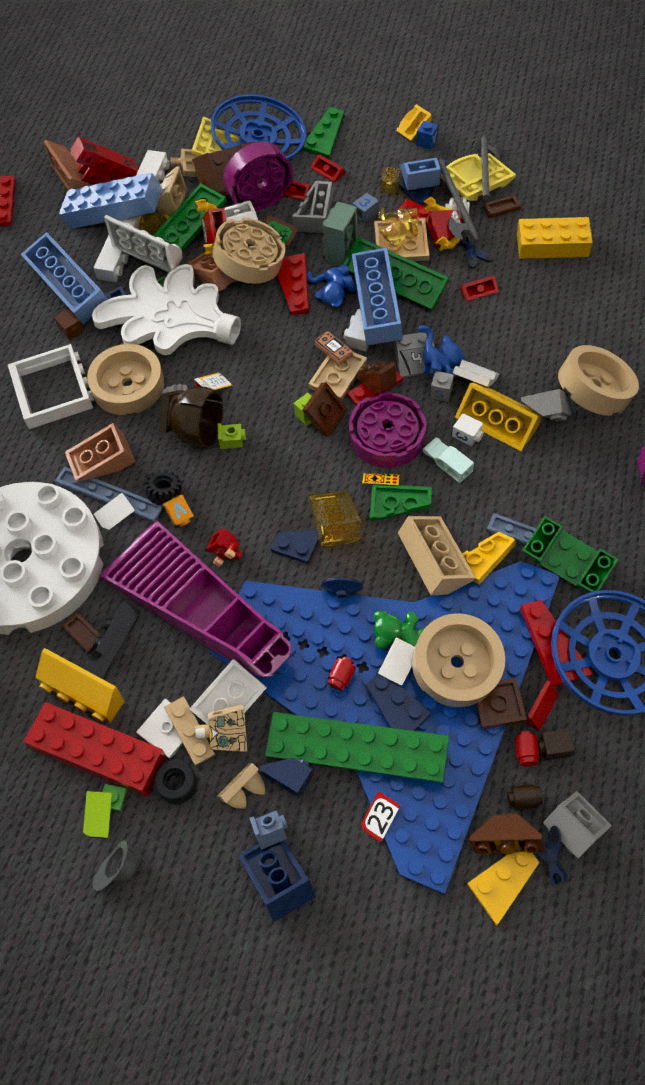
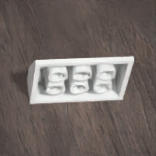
M105 215L104 219L112 247L167 272L178 267L183 259L182 250L179 246L169 244L160 237L150 235L145 230L136 229L129 223L125 224Z

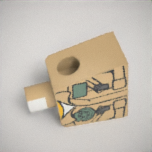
M243 704L208 713V724L195 726L196 739L210 738V748L213 750L247 751Z

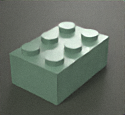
M337 201L334 208H331L327 220L323 221V255L325 256V263L338 267L344 264L358 237L357 207Z

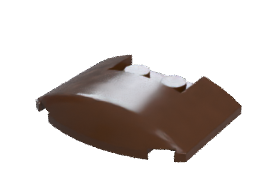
M255 142L241 143L238 146L209 154L206 153L192 159L199 184L201 183L225 196L227 202L233 201L226 191L223 182L226 166L240 149Z

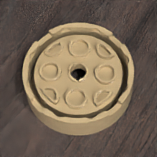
M242 218L240 221L230 219L218 228L212 254L216 265L226 275L241 282L257 284L270 281L279 273L285 255V244L280 240V235L276 230L261 221L250 218Z
M136 344L117 345L103 351L93 360L87 374L88 385L95 402L103 410L115 415L140 413L148 409L160 398L164 389V376L157 356L151 350ZM132 381L130 386H123L124 382Z
M582 345L575 347L558 372L560 385L572 394L570 398L581 407L600 415L611 416L613 413H622L639 390L638 379L628 364L615 354L596 346Z
M467 614L444 615L432 621L421 633L413 651V673L420 688L438 703L451 707L470 706L486 698L499 683L505 668L504 648L496 632L481 619ZM455 656L460 658L463 662L462 667H454L451 664V659Z

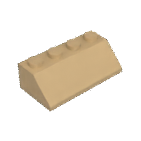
M441 516L407 517L398 531V535L430 595H448L475 580L476 577Z

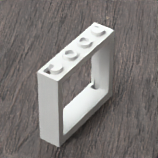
M71 344L8 364L22 415L29 429L93 408L91 402L94 401L91 390L87 391V388H89L87 378L82 377L85 371L82 363L78 364V361H81L79 354L73 351ZM71 360L83 397L32 414L21 376Z

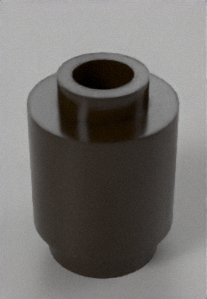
M534 784L511 787V792H507L508 804L513 806L514 810L537 808L538 805H543V795L540 786H534Z

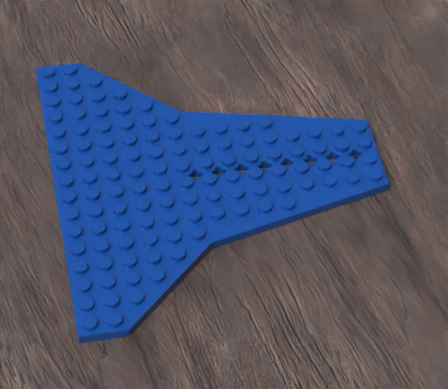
M520 561L490 573L480 585L470 582L448 595H432L416 602L348 594L347 598H337L336 594L328 591L245 581L238 595L265 620L283 632L282 635L288 634L290 639L289 643L291 644L292 651L281 666L271 676L261 677L254 675L267 687L263 693L294 715L389 728L382 712L378 709L366 688V684L379 672L392 646L389 645L384 649L376 648L374 612L378 610L385 611L390 615L396 616L404 623L406 614L413 611L419 618L416 626L417 631L422 627L426 628L435 619L448 614H467L481 619L496 632L504 648L505 668L500 680L516 678L520 688L535 647L520 607L523 604L542 600L548 609L560 576ZM306 641L309 648L300 650V645L298 644ZM327 649L329 655H324L323 658H320L318 651ZM209 650L211 655L226 666L230 663V661L213 650ZM345 656L354 661L353 665L356 667V670L348 687H345L343 691H339L327 684L329 681L328 676L336 659ZM455 656L451 659V664L454 667H462L463 662L460 658ZM366 664V668L369 670L359 673L357 666ZM411 667L403 685L400 686L431 712L430 716L416 731L450 737L444 783L362 771L356 772L370 805L378 791L400 804L384 836L399 875L445 895L506 726L482 730L476 704L466 707H451L438 703L420 688L414 676L413 667Z

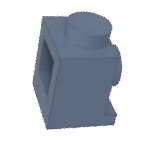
M277 810L256 819L254 816L249 818L261 850L287 839L284 829L288 828L284 815L278 816Z

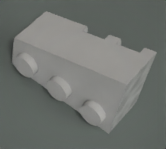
M314 182L306 194V199L304 202H301L298 211L292 216L293 226L298 227L297 232L323 233L322 223L324 220H327L332 205V182Z

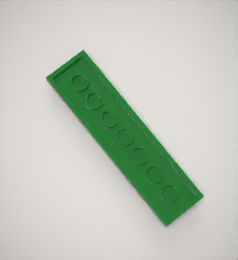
M273 712L265 756L281 760L295 758L299 761L303 759L309 764L444 783L450 737L433 733Z

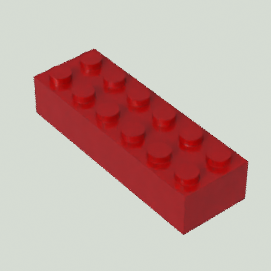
M46 702L23 741L29 749L120 787L127 788L144 797H148L154 784L156 772L167 758L161 748Z

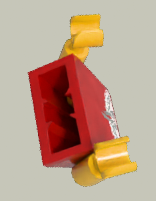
M430 197L424 203L428 205L425 207V210H430L426 221L434 246L439 248L440 251L443 249H453L460 239L456 238L450 231L449 220L453 217L457 223L465 222L463 218H459L456 210L436 204L434 198Z
M201 199L195 201V203L197 204L198 212L206 211L202 217L205 242L209 243L204 244L205 255H212L217 230L227 221L225 208L217 209L216 205Z

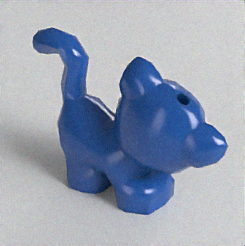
M346 264L330 268L325 273L319 274L316 277H313L312 272H307L310 284H317L323 280L328 282L322 290L315 294L317 299L322 300L327 305L339 308L345 297L344 290L350 293L356 291Z
M426 325L419 326L418 331L427 335L423 351L424 373L434 375L435 371L454 374L453 368L460 365L462 360L466 361V357L462 354L459 346L446 335L438 351L437 348L432 346L434 337L432 329Z

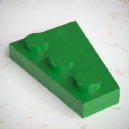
M373 484L370 522L431 508L432 487Z

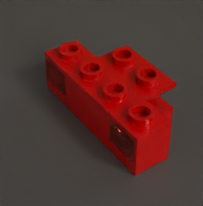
M78 136L70 149L75 162L79 163L77 167L78 172L84 174L81 180L89 184L96 185L98 183L111 182L112 180L134 177L138 172L137 165L133 159Z

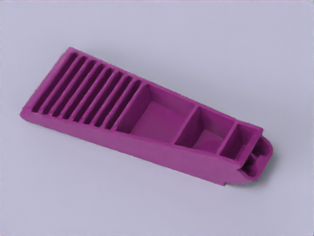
M158 521L149 526L99 575L104 582L228 661L237 660L256 676H271L291 654V644L282 635L283 632L265 620Z

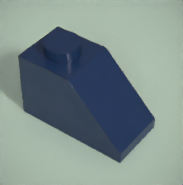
M289 758L261 765L259 768L262 776L298 798L313 776L311 765L303 759L298 761L295 758Z

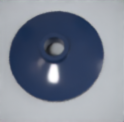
M337 577L322 581L321 587L328 592L336 594L337 598H347L348 594L361 591L363 583L351 578Z

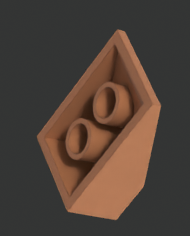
M204 252L187 263L193 267L194 276L203 284H215L218 287V291H223L229 284L238 281L219 269L213 259V254L205 255Z
M114 423L65 452L76 482L119 472L136 462L124 433Z

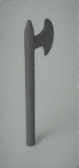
M483 134L481 138L483 200L487 201L490 199L488 152L497 160H500V153L495 144L494 147L487 144V138Z
M440 159L438 162L441 173L465 222L460 224L453 217L450 218V231L456 238L463 240L461 233L469 231L470 235L477 241L478 235L444 161Z

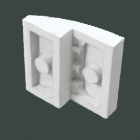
M465 360L461 361L459 367L455 366L453 371L456 375L487 387L491 386L499 376L497 372Z

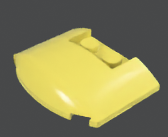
M206 117L202 118L191 151L192 154L198 156L222 150L212 136L211 119ZM216 126L217 137L223 144L228 143L225 138V131ZM230 133L233 143L240 141L239 136Z
M488 153L490 192L498 187L503 188L516 177V174ZM478 154L459 158L447 166V170L458 193L466 198V200L477 201L478 197L483 195L482 161Z

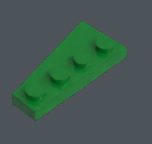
M329 107L305 140L302 150L315 155L320 154L330 159L336 136L344 117V111Z

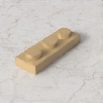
M184 696L164 707L195 766L215 756L207 738L196 739L195 726L199 724Z

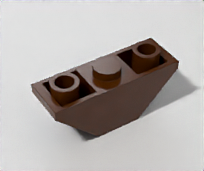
M383 361L373 365L368 364L360 369L361 373L356 375L358 380L374 394L382 393L397 383L394 361L388 363Z
M518 814L493 815L470 836V843L474 853L482 855L500 852L512 854L514 852L537 853L538 851H546L542 834Z

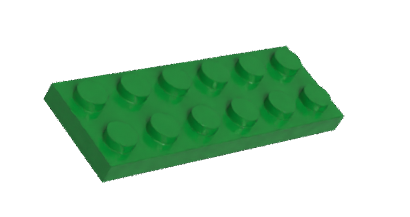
M200 183L153 236L160 237L169 244L179 246L183 252L203 229L202 217L206 211L198 212L195 201L205 199L206 202L217 206V209H220L226 204V197Z
M357 237L344 262L349 273L355 275L352 259L353 253L381 249L382 247ZM387 250L395 293L433 311L450 280L449 277Z

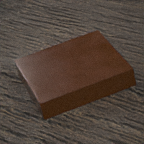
M327 382L319 385L302 409L323 436L331 434L347 410L346 406Z
M516 678L500 680L486 698L476 703L482 730L525 723L527 721Z

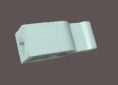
M437 437L423 448L425 455L435 460L438 467L459 483L473 472V461L453 446H446Z

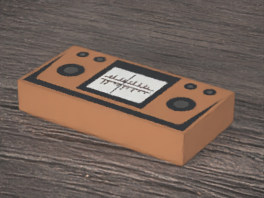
M328 331L314 341L316 347L339 365L353 355V351Z

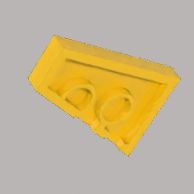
M497 532L480 542L474 550L462 553L476 577L472 582L480 585L515 547L516 540L501 532Z
M514 852L508 854L467 883L496 926L539 864L533 853Z

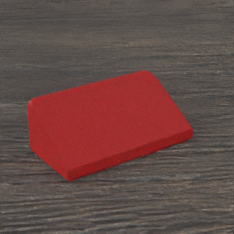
M318 154L310 169L334 183L346 173L342 167Z
M292 181L290 188L287 187L283 195L304 201L306 194L312 186Z
M494 275L463 284L459 287L466 302L499 293Z
M546 681L525 722L538 731L541 730L559 696L550 681Z

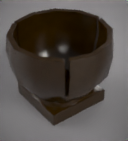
M193 386L186 391L176 390L163 393L159 432L168 433L173 431L183 443L196 448H209L217 438L218 423H222L223 399L220 392L208 387Z

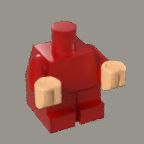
M224 528L212 536L206 549L209 553L213 552L217 555L213 563L218 567L222 566L223 558L226 560L232 558L239 560L243 555L238 550L240 546L238 540Z

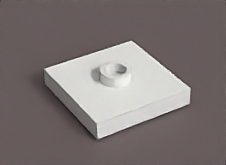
M164 699L136 733L149 744L163 749L166 757L171 759L183 745V742L164 708L170 702Z

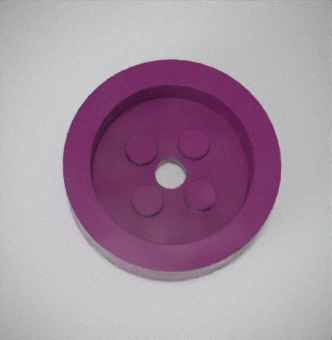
M255 142L240 149L230 159L224 172L223 182L226 191L235 204L250 200L255 212L275 205L284 197L283 193L287 187L290 188L292 183L293 169L278 146L270 142Z
M384 392L379 393V396L367 397L357 404L350 416L349 433L351 446L357 456L373 466L382 468L402 466L415 459L424 447L427 425L426 417L422 413L421 407L405 395ZM389 423L392 427L385 430L383 425Z

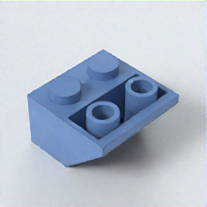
M437 158L407 162L400 165L407 190L440 185L441 168Z

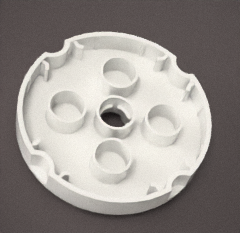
M22 482L0 487V634L9 635L16 628H26L32 633L62 621L82 605L98 582L103 567L99 550L104 546L100 529L85 503L64 488L41 482ZM31 549L32 553L26 561H11L17 552Z

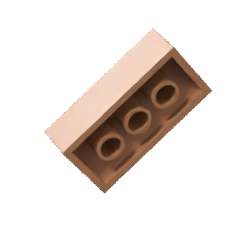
M48 140L43 141L52 167L68 190L92 186V184L81 180L84 174L78 172L77 167L79 163L75 162L72 152L69 153L66 147Z

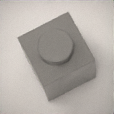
M435 371L431 384L430 398L449 402L454 374Z

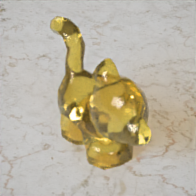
M383 207L379 210L380 219L384 221L396 219L379 229V233L392 246L400 245L409 232L413 237L419 236L417 225H419L420 220L417 208L399 209L397 212L385 214L386 208Z

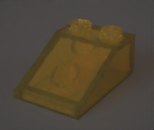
M348 490L309 495L315 528L321 546L351 544L361 541V520Z

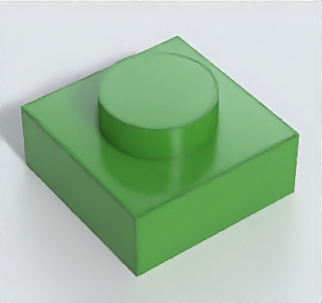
M108 784L104 785L103 792L112 793L111 810L122 812L128 791L127 788Z

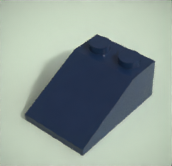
M284 840L262 850L258 843L238 855L273 922L316 897L308 877Z

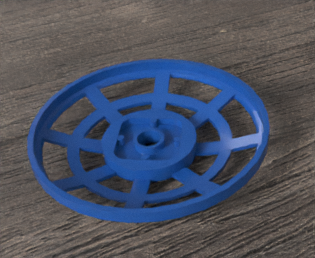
M247 94L232 97L222 102L215 109L211 118L212 136L222 150L238 146L241 143L270 142L284 145L281 151L285 153L290 145L300 144L295 152L286 156L288 161H290L301 152L306 140L305 125L297 112L285 103L267 96ZM257 103L261 104L260 112L247 111L241 113L237 105ZM267 106L276 108L289 117L281 121L275 116L266 113ZM229 108L235 114L226 125L217 121L219 116ZM245 117H258V119L247 121ZM268 119L276 123L277 125L273 127L270 123L264 120ZM237 120L242 124L239 130L231 127ZM293 121L299 129L300 139H291L287 126ZM216 126L225 131V138L228 143L223 144L217 137ZM283 130L286 139H278L277 132ZM230 133L239 136L240 141L233 143Z
M600 590L587 593L572 601L562 611L552 632V657L562 681L581 701L605 713L632 716L645 713V706L637 696L645 691V681L642 685L633 689L628 680L634 672L645 676V667L640 665L641 652L645 651V642L637 644L627 633L630 627H632L645 640V628L634 620L639 609L645 612V600L630 593L617 590ZM597 600H617L628 603L631 606L626 616L614 612L600 613ZM588 603L591 615L583 619L575 629L564 622L573 610ZM603 620H616L622 622L619 630L606 629ZM594 622L598 633L590 640L580 634V632L587 625ZM560 630L570 637L569 658L571 662L560 663L557 639ZM576 641L587 647V658L576 659ZM609 650L617 652L619 659L611 658ZM591 667L599 675L596 685L584 675L581 670L582 668ZM574 670L581 681L593 690L590 699L571 683L565 674L566 671ZM607 680L619 681L624 692L605 690ZM602 695L619 699L629 698L635 709L617 710L600 705L599 702Z

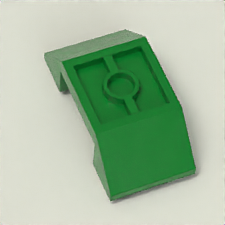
M544 516L522 551L539 566L557 574L561 579L576 588L588 593L599 591L619 559L601 548L599 551L595 550L563 531V526Z

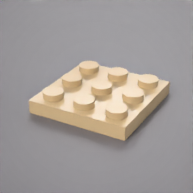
M425 218L374 221L376 245L387 248V250L414 262L429 261Z

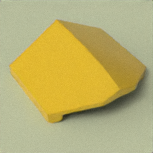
M416 104L402 119L396 131L413 142L417 139V130L422 122H430L432 114Z

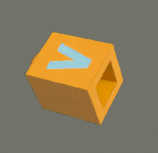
M178 495L163 503L174 525L179 524L182 527L191 522L189 518L194 515L183 495Z

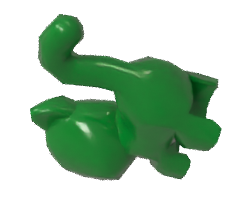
M378 610L374 612L376 648H387L389 645H393L396 638L415 647L425 627L417 631L416 626L419 618L413 611L406 614L404 623L396 616L390 615L385 611Z

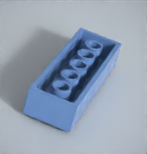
M148 173L120 180H112L111 182L98 183L92 186H84L78 189H70L66 193L59 215L69 228H77L105 222V215L119 220L154 213L162 187L154 174Z
M47 232L21 253L22 257L83 324L92 318V313L99 304L108 300L102 290Z
M387 248L353 253L352 259L366 346L402 340L401 320Z

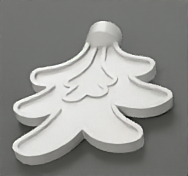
M189 264L180 265L171 270L165 278L163 287L156 280L152 267L147 265L139 267L134 271L129 281L131 295H122L108 299L99 304L92 313L96 328L104 329L124 324L121 329L124 344L139 345L153 339L156 351L162 355H170L185 341L198 337L214 338L219 342L233 345L240 333L241 319L238 316L222 313L218 309L219 291L215 284H202L194 290L193 267Z

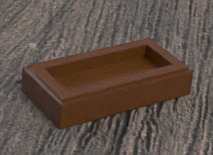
M515 195L485 203L483 208L488 217L493 218L521 210V205Z
M78 612L62 625L88 654L95 649L92 645L98 635L102 637Z

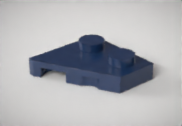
M322 529L279 532L270 550L273 553L308 564L322 535Z

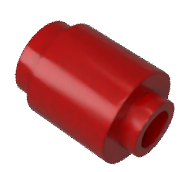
M347 657L337 658L328 676L329 681L327 684L339 691H343L345 687H348L356 670V667L353 665L354 661Z
M530 731L518 733L514 740L516 757L520 766L531 767L537 765L540 758L537 736Z

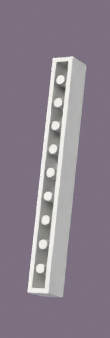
M148 150L136 176L153 173L160 184L165 178V171L170 166L166 152ZM149 214L119 219V221L125 224L129 223L134 228L140 230L144 226L145 216ZM109 235L96 261L94 271L99 280L117 282L118 277L122 276L123 266L127 264L129 254L112 247Z

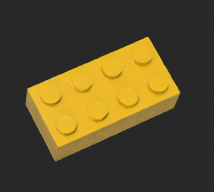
M589 217L519 219L517 241L519 259L589 257L593 242Z

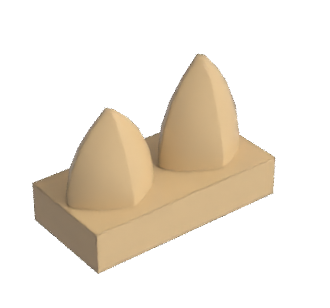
M248 763L217 797L231 807L246 808L247 801L242 787L254 794H265L264 782L257 772L259 769L253 763Z

